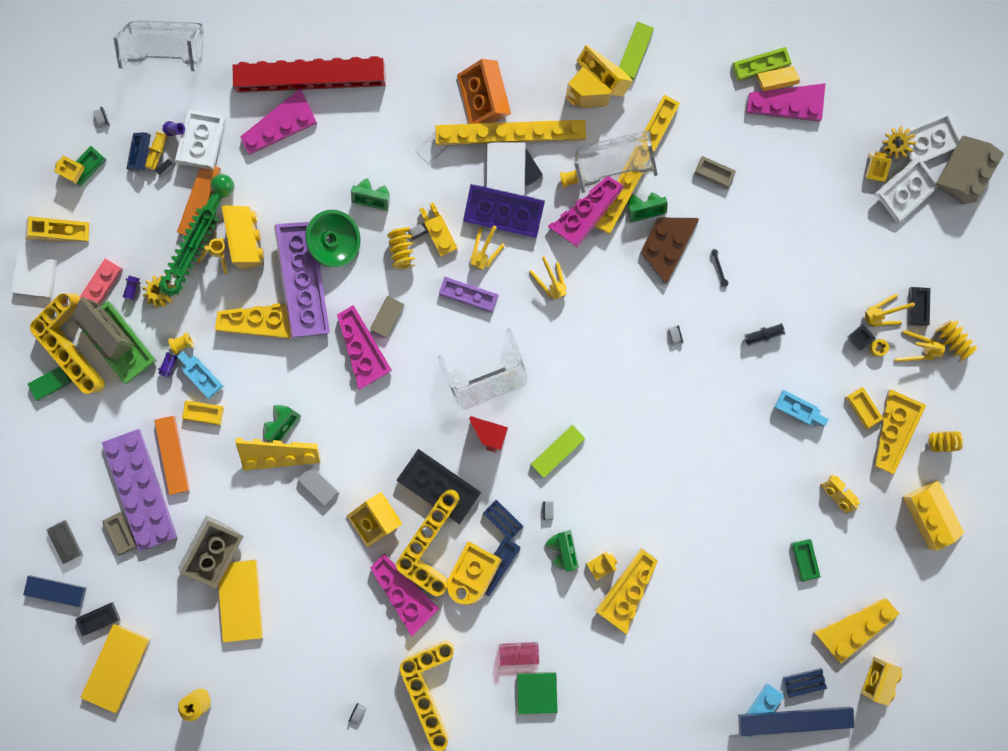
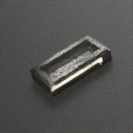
M66 520L46 529L63 564L83 555Z

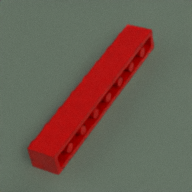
M371 56L368 59L352 57L345 60L342 58L324 60L317 58L313 61L297 59L294 62L277 60L276 63L258 61L252 64L248 62L232 64L233 87L237 93L299 90L300 88L301 90L386 86L385 62L379 56Z

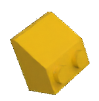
M582 67L568 83L566 97L571 105H576L579 108L606 107L612 91Z
M382 491L346 515L367 548L402 525L401 520Z
M873 657L861 694L874 702L889 706L890 702L895 698L896 685L901 681L902 668Z

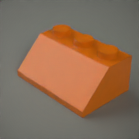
M480 59L457 74L469 124L494 123L511 114L498 61Z

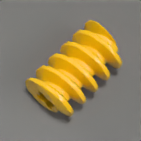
M409 227L397 228L387 234V238L391 239L388 241V245L392 246L389 251L393 254L391 260L395 261L392 263V267L395 269H408L416 266L410 263L415 260V257L409 256V254L414 252V250L408 249L409 246L413 245V242H407V239L412 237L405 233L410 230Z
M949 320L938 327L935 333L942 331L939 338H947L944 345L951 344L948 350H956L953 357L960 356L961 358L958 361L960 362L971 356L978 347L977 345L970 346L973 340L966 339L968 337L967 332L961 333L964 329L962 326L956 327L959 324L958 320Z
M196 689L179 701L178 712L183 720L194 721L207 712L211 705L208 691Z

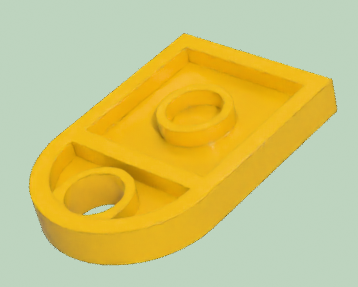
M467 541L447 581V590L450 597L462 605H472L480 601L502 559ZM464 588L467 593L466 597L459 599L458 592Z

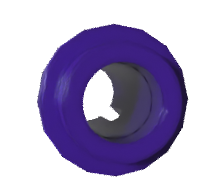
M167 121L163 124L162 130L167 136L183 135L185 133V126L183 123Z
M129 275L128 279H125L127 283L122 297L135 300L138 284H141V282H139L140 278Z
M166 352L162 365L158 368V374L169 378L173 374L172 369L178 357L174 354L171 357V353Z

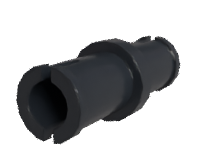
M782 323L768 328L762 327L759 331L744 335L746 344L750 346L762 341L768 342L771 338L785 335V329Z

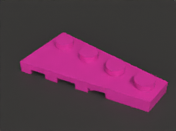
M826 83L775 89L765 92H751L747 98L746 113L820 122L823 117Z
M300 88L240 137L248 154L251 155L317 124V121Z
M607 176L592 188L586 197L580 198L575 203L576 205L568 212L562 213L556 222L550 223L548 225L549 229L578 248L624 189V186L610 176Z
M352 305L337 314L358 389L361 390L392 372L391 367L355 306Z
M384 553L370 569L412 637L435 614L439 607L412 580L401 574L397 570L396 564Z

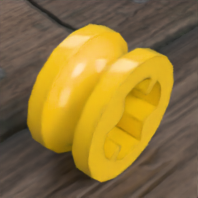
M884 339L874 340L869 345V351L875 357L883 356L888 353L889 344ZM877 343L883 346L881 353L875 350Z

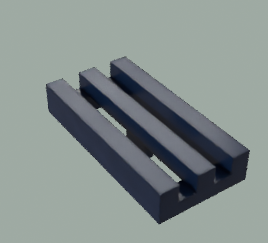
M146 132L133 133L127 170H145L151 134Z
M497 499L483 512L509 540L524 527ZM495 505L518 526L516 529L494 508ZM490 511L512 531L511 534L489 514Z
M821 668L783 677L789 698L827 689L823 669ZM814 675L819 676L818 678L789 684V681ZM820 682L819 685L791 691V689Z

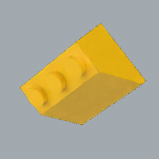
M222 206L232 263L240 269L263 265L262 259H265L263 248H260L259 245L261 234L259 229H256L255 223L258 222L256 212L249 206Z
M938 480L903 496L928 549L938 551L955 543L964 534Z

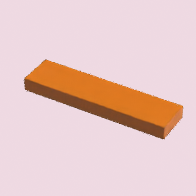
M214 166V170L199 169L177 230L178 234L188 236L185 230L191 229L188 226L189 222L195 223L192 217L197 216L195 213L196 209H202L207 204L212 194L210 182L214 176L220 174L221 168Z
M175 416L156 419L154 421L169 495L190 491Z

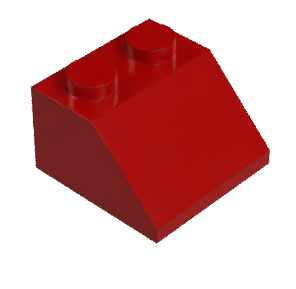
M470 416L469 420L482 445L486 446L485 450L494 453L497 450L501 451L508 427Z

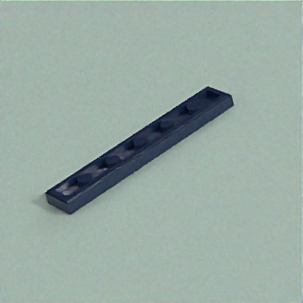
M837 707L738 714L739 735L753 736L854 728V708Z

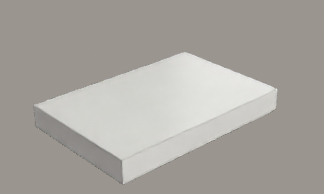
M188 110L184 124L185 133L181 135L175 158L176 164L214 170L226 117Z
M950 112L909 128L911 130L909 135L915 134L916 136L910 141H914L917 144L914 146L910 145L909 147L914 150L913 153L906 151L907 161L910 163L915 157H920L925 163L954 151L961 136ZM898 138L900 145H903L904 141Z
M488 143L487 187L525 195V143Z
M915 157L879 189L875 195L895 222L900 223L936 191L939 186L935 184L936 178L922 159Z

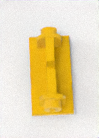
M832 474L828 477V481L820 484L826 494L831 496L839 508L846 514L858 509L857 506L860 504L859 498L850 489H847L845 492L843 491L846 485L838 476Z

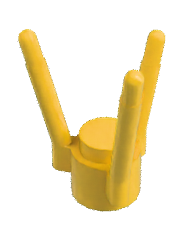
M496 226L492 227L481 252L478 251L477 253L482 228L478 230L473 253L470 257V264L480 270H484L485 267L489 268L491 262L504 247V244H501L491 257L487 259L488 255L485 252L494 235Z
M224 239L211 240L209 246L204 247V251L197 259V263H200L209 252L213 257L220 258L223 272L227 274Z
M543 256L542 260L553 283L549 286L550 290L532 270L529 273L546 292L548 298L552 297L555 301L567 295V287L564 283L559 262L556 263L560 282H557L546 257Z
M894 294L880 303L868 307V310L865 311L866 322L868 325H873V327L901 325L902 321L882 320L885 319V315L915 306V303L902 305L886 311L878 309L898 297V294Z
M903 330V334L927 342L915 343L916 346L924 347V353L927 355L895 358L894 361H934L935 357L941 358L943 356L945 345L944 343L936 342L934 339Z

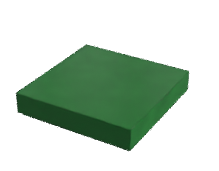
M556 672L517 673L518 714L558 713Z

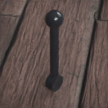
M713 249L711 255L715 258L722 280L720 284L722 287H726L729 282L724 277L718 258V250Z

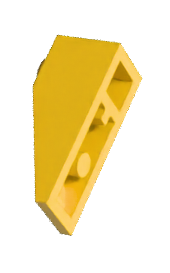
M585 45L576 60L612 91L611 95L624 96L633 82L621 68L588 45Z
M28 216L26 219L25 239L88 242L89 222Z

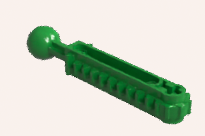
M218 174L212 178L210 182L212 194L207 204L202 209H196L195 213L197 216L192 217L195 223L189 222L188 226L191 229L185 230L188 236H182L184 243H178L181 249H175L177 256L171 257L174 263H168L170 270L165 269L164 273L166 276H161L158 286L160 287L161 294L171 298V296L179 295L180 290L183 289L181 283H186L187 281L184 276H190V272L187 269L193 270L194 266L191 262H197L194 256H200L201 253L198 249L203 250L204 245L202 243H207L208 240L205 236L211 235L208 229L214 230L215 226L213 224L218 223L219 219L215 215L221 200L234 192V182L228 175ZM173 277L175 279L174 287L167 289V284H170Z

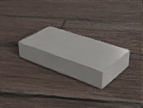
M312 465L297 479L324 506L339 493Z

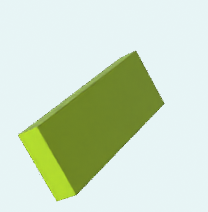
M638 21L619 65V68L633 81L654 31V27Z
M786 47L732 63L737 82L756 77L759 73L782 69L792 65Z
M571 425L531 465L544 478L586 438Z

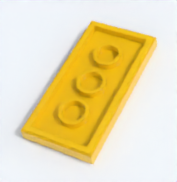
M257 560L230 562L218 584L223 642L263 638Z
M113 624L80 698L116 714L121 707L150 639L122 626Z

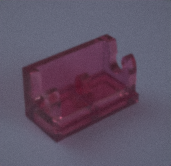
M538 642L499 643L500 666L539 664Z

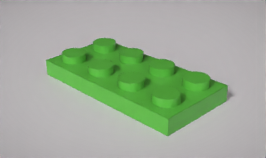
M107 301L101 307L134 345L117 360L106 358L100 352L102 348L98 344L93 343V345L122 382L128 384L157 360L114 305ZM85 329L82 330L88 337L89 333Z

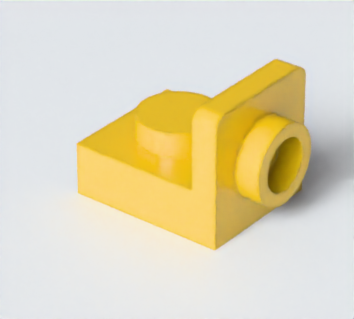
M876 151L875 154L869 153L870 162L865 177L886 182L892 159L884 152Z
M62 155L61 159L56 162L53 172L77 183L85 167Z
M605 551L586 564L597 581L608 573L616 571L615 565L618 562L612 553L609 555Z

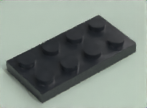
M417 449L396 480L433 507L445 491H456L459 495V502L449 518L459 525L482 493L420 449ZM445 496V501L448 504L454 503L452 496Z

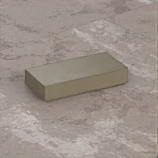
M702 156L694 175L728 189L736 171Z
M387 296L370 330L388 338L404 304Z
M122 512L102 521L118 556L137 547Z

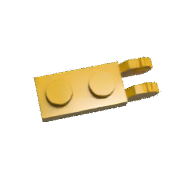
M433 202L430 203V208L435 218L429 220L426 210L423 207L419 210L440 256L443 257L457 250L458 247L442 215L439 214Z

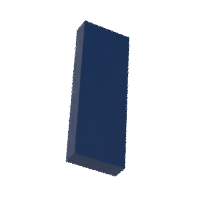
M506 537L503 538L493 554L501 558L502 561L485 592L487 596L491 595L521 548Z
M29 575L27 576L23 595L82 607L87 587Z

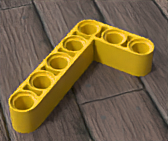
M61 293L31 322L30 331L84 394L101 392L105 387V381L60 329L73 315L81 298L75 293Z
M447 490L441 495L396 562V568L401 574L434 596H441L446 591L448 579L420 558L458 504L459 495L454 490ZM445 496H452L454 503L448 504L445 501ZM434 512H441L443 515V519H436L434 516ZM425 527L432 530L431 536L424 533L423 529ZM413 544H419L421 551H415ZM403 559L409 560L410 563H411V566H410V567L404 566L403 563H402V560H403ZM419 570L425 571L426 574H427V577H426V578L420 577L419 574H418V571H419ZM434 582H441L443 588L437 589L434 586Z
M449 641L439 642L405 657L399 668L429 744L434 751L445 750L449 737L423 671L447 662L453 657L454 646ZM446 646L450 649L451 653L446 656L442 655L440 648ZM429 654L432 657V662H423L422 656ZM411 662L414 665V670L407 671L404 668V664ZM417 680L422 684V687L414 689L411 683ZM426 699L430 705L426 708L421 707L419 701ZM434 718L437 724L430 726L427 723V719ZM437 736H441L444 738L445 742L443 744H437L434 741V738Z

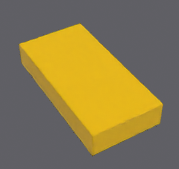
M794 66L757 75V80L763 92L797 85L800 82Z
M860 387L845 397L865 429L871 428L884 419L864 387Z
M185 400L182 419L221 425L224 406Z

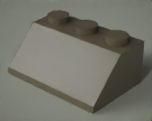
M962 136L935 184L962 204L978 202L1005 153L989 142Z
M84 296L79 300L73 316L77 319L75 323L82 330L85 329L89 333L88 338L102 348L100 352L106 358L117 360L134 345L98 302Z
M206 515L178 567L180 574L216 589L244 536L226 524Z

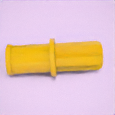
M161 132L155 133L152 146L149 147L150 152L145 167L151 170L157 168L160 156L164 154L162 150L168 136Z

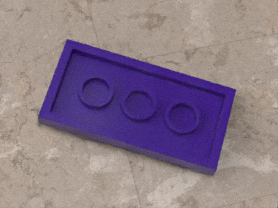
M471 183L463 222L490 228L496 226V229L537 238L545 200Z

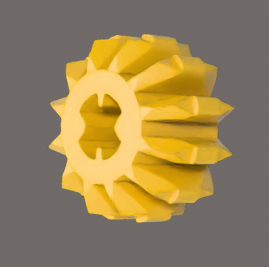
M899 126L898 133L895 128H891L892 135L889 133L885 134L889 140L882 141L883 144H888L883 150L885 152L890 150L888 153L889 157L895 154V159H899L902 154L906 158V151L913 153L914 150L909 147L917 143L910 140L916 136L915 134L909 135L911 131L909 128L903 132V127ZM898 138L904 141L900 148H898V145H895V141H899Z
M160 275L159 278L152 276V282L146 280L148 286L142 287L143 290L147 291L142 296L148 298L147 303L153 304L156 308L160 305L166 307V301L173 303L172 299L168 296L156 293H161V291H158L160 288L158 283L163 275ZM170 282V284H167V289H171L174 285H171Z
M959 431L930 433L928 439L930 450L932 452L960 451L963 448L962 433Z

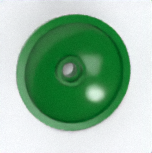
M325 210L316 214L308 223L305 232V242L309 253L317 262L327 267H340L348 264L355 258L360 248L361 237L358 226L349 215L339 210ZM327 237L330 238V243L326 241Z

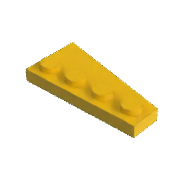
M286 303L217 311L216 332L292 340Z
M892 389L888 390L875 467L892 475L895 474L927 405Z
M236 438L235 441L244 471L321 462L318 444L292 442L291 444H284L273 440V443L261 442V439L243 441V438Z
M642 548L595 609L598 614L626 635L629 631V625L635 617L637 606L643 598L645 587L649 583L658 562L657 559Z
M883 598L856 613L846 616L842 620L835 621L821 630L814 631V633L838 663L841 664L900 613L887 598Z

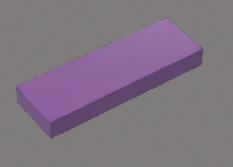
M444 277L439 291L440 296L493 313L498 298L496 293L448 277Z

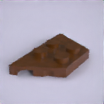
M658 217L640 253L649 261L650 266L658 273L664 284L668 283L699 221L698 218Z

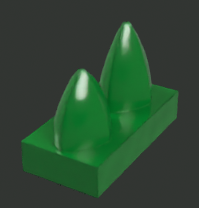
M366 178L357 186H352L351 203L388 211L390 206L389 190L385 185L372 190L371 183Z
M651 192L647 201L643 202L638 196L632 194L628 203L630 222L667 214L668 202L666 196L660 197L658 194Z
M274 405L273 409L277 420L264 423L265 435L263 437L273 443V440L282 441L301 417L297 411L288 406Z
M571 530L557 533L545 543L546 547L561 551V554L556 556L552 562L554 566L565 570V572L574 571L579 568Z

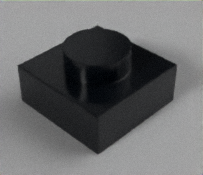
M861 324L847 336L858 351L863 350L876 339L864 324Z

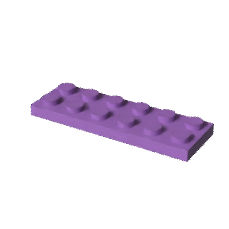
M309 222L274 225L291 338L330 333L320 264L311 256L305 242V232Z
M137 429L102 442L138 551L140 552L178 538L141 430Z

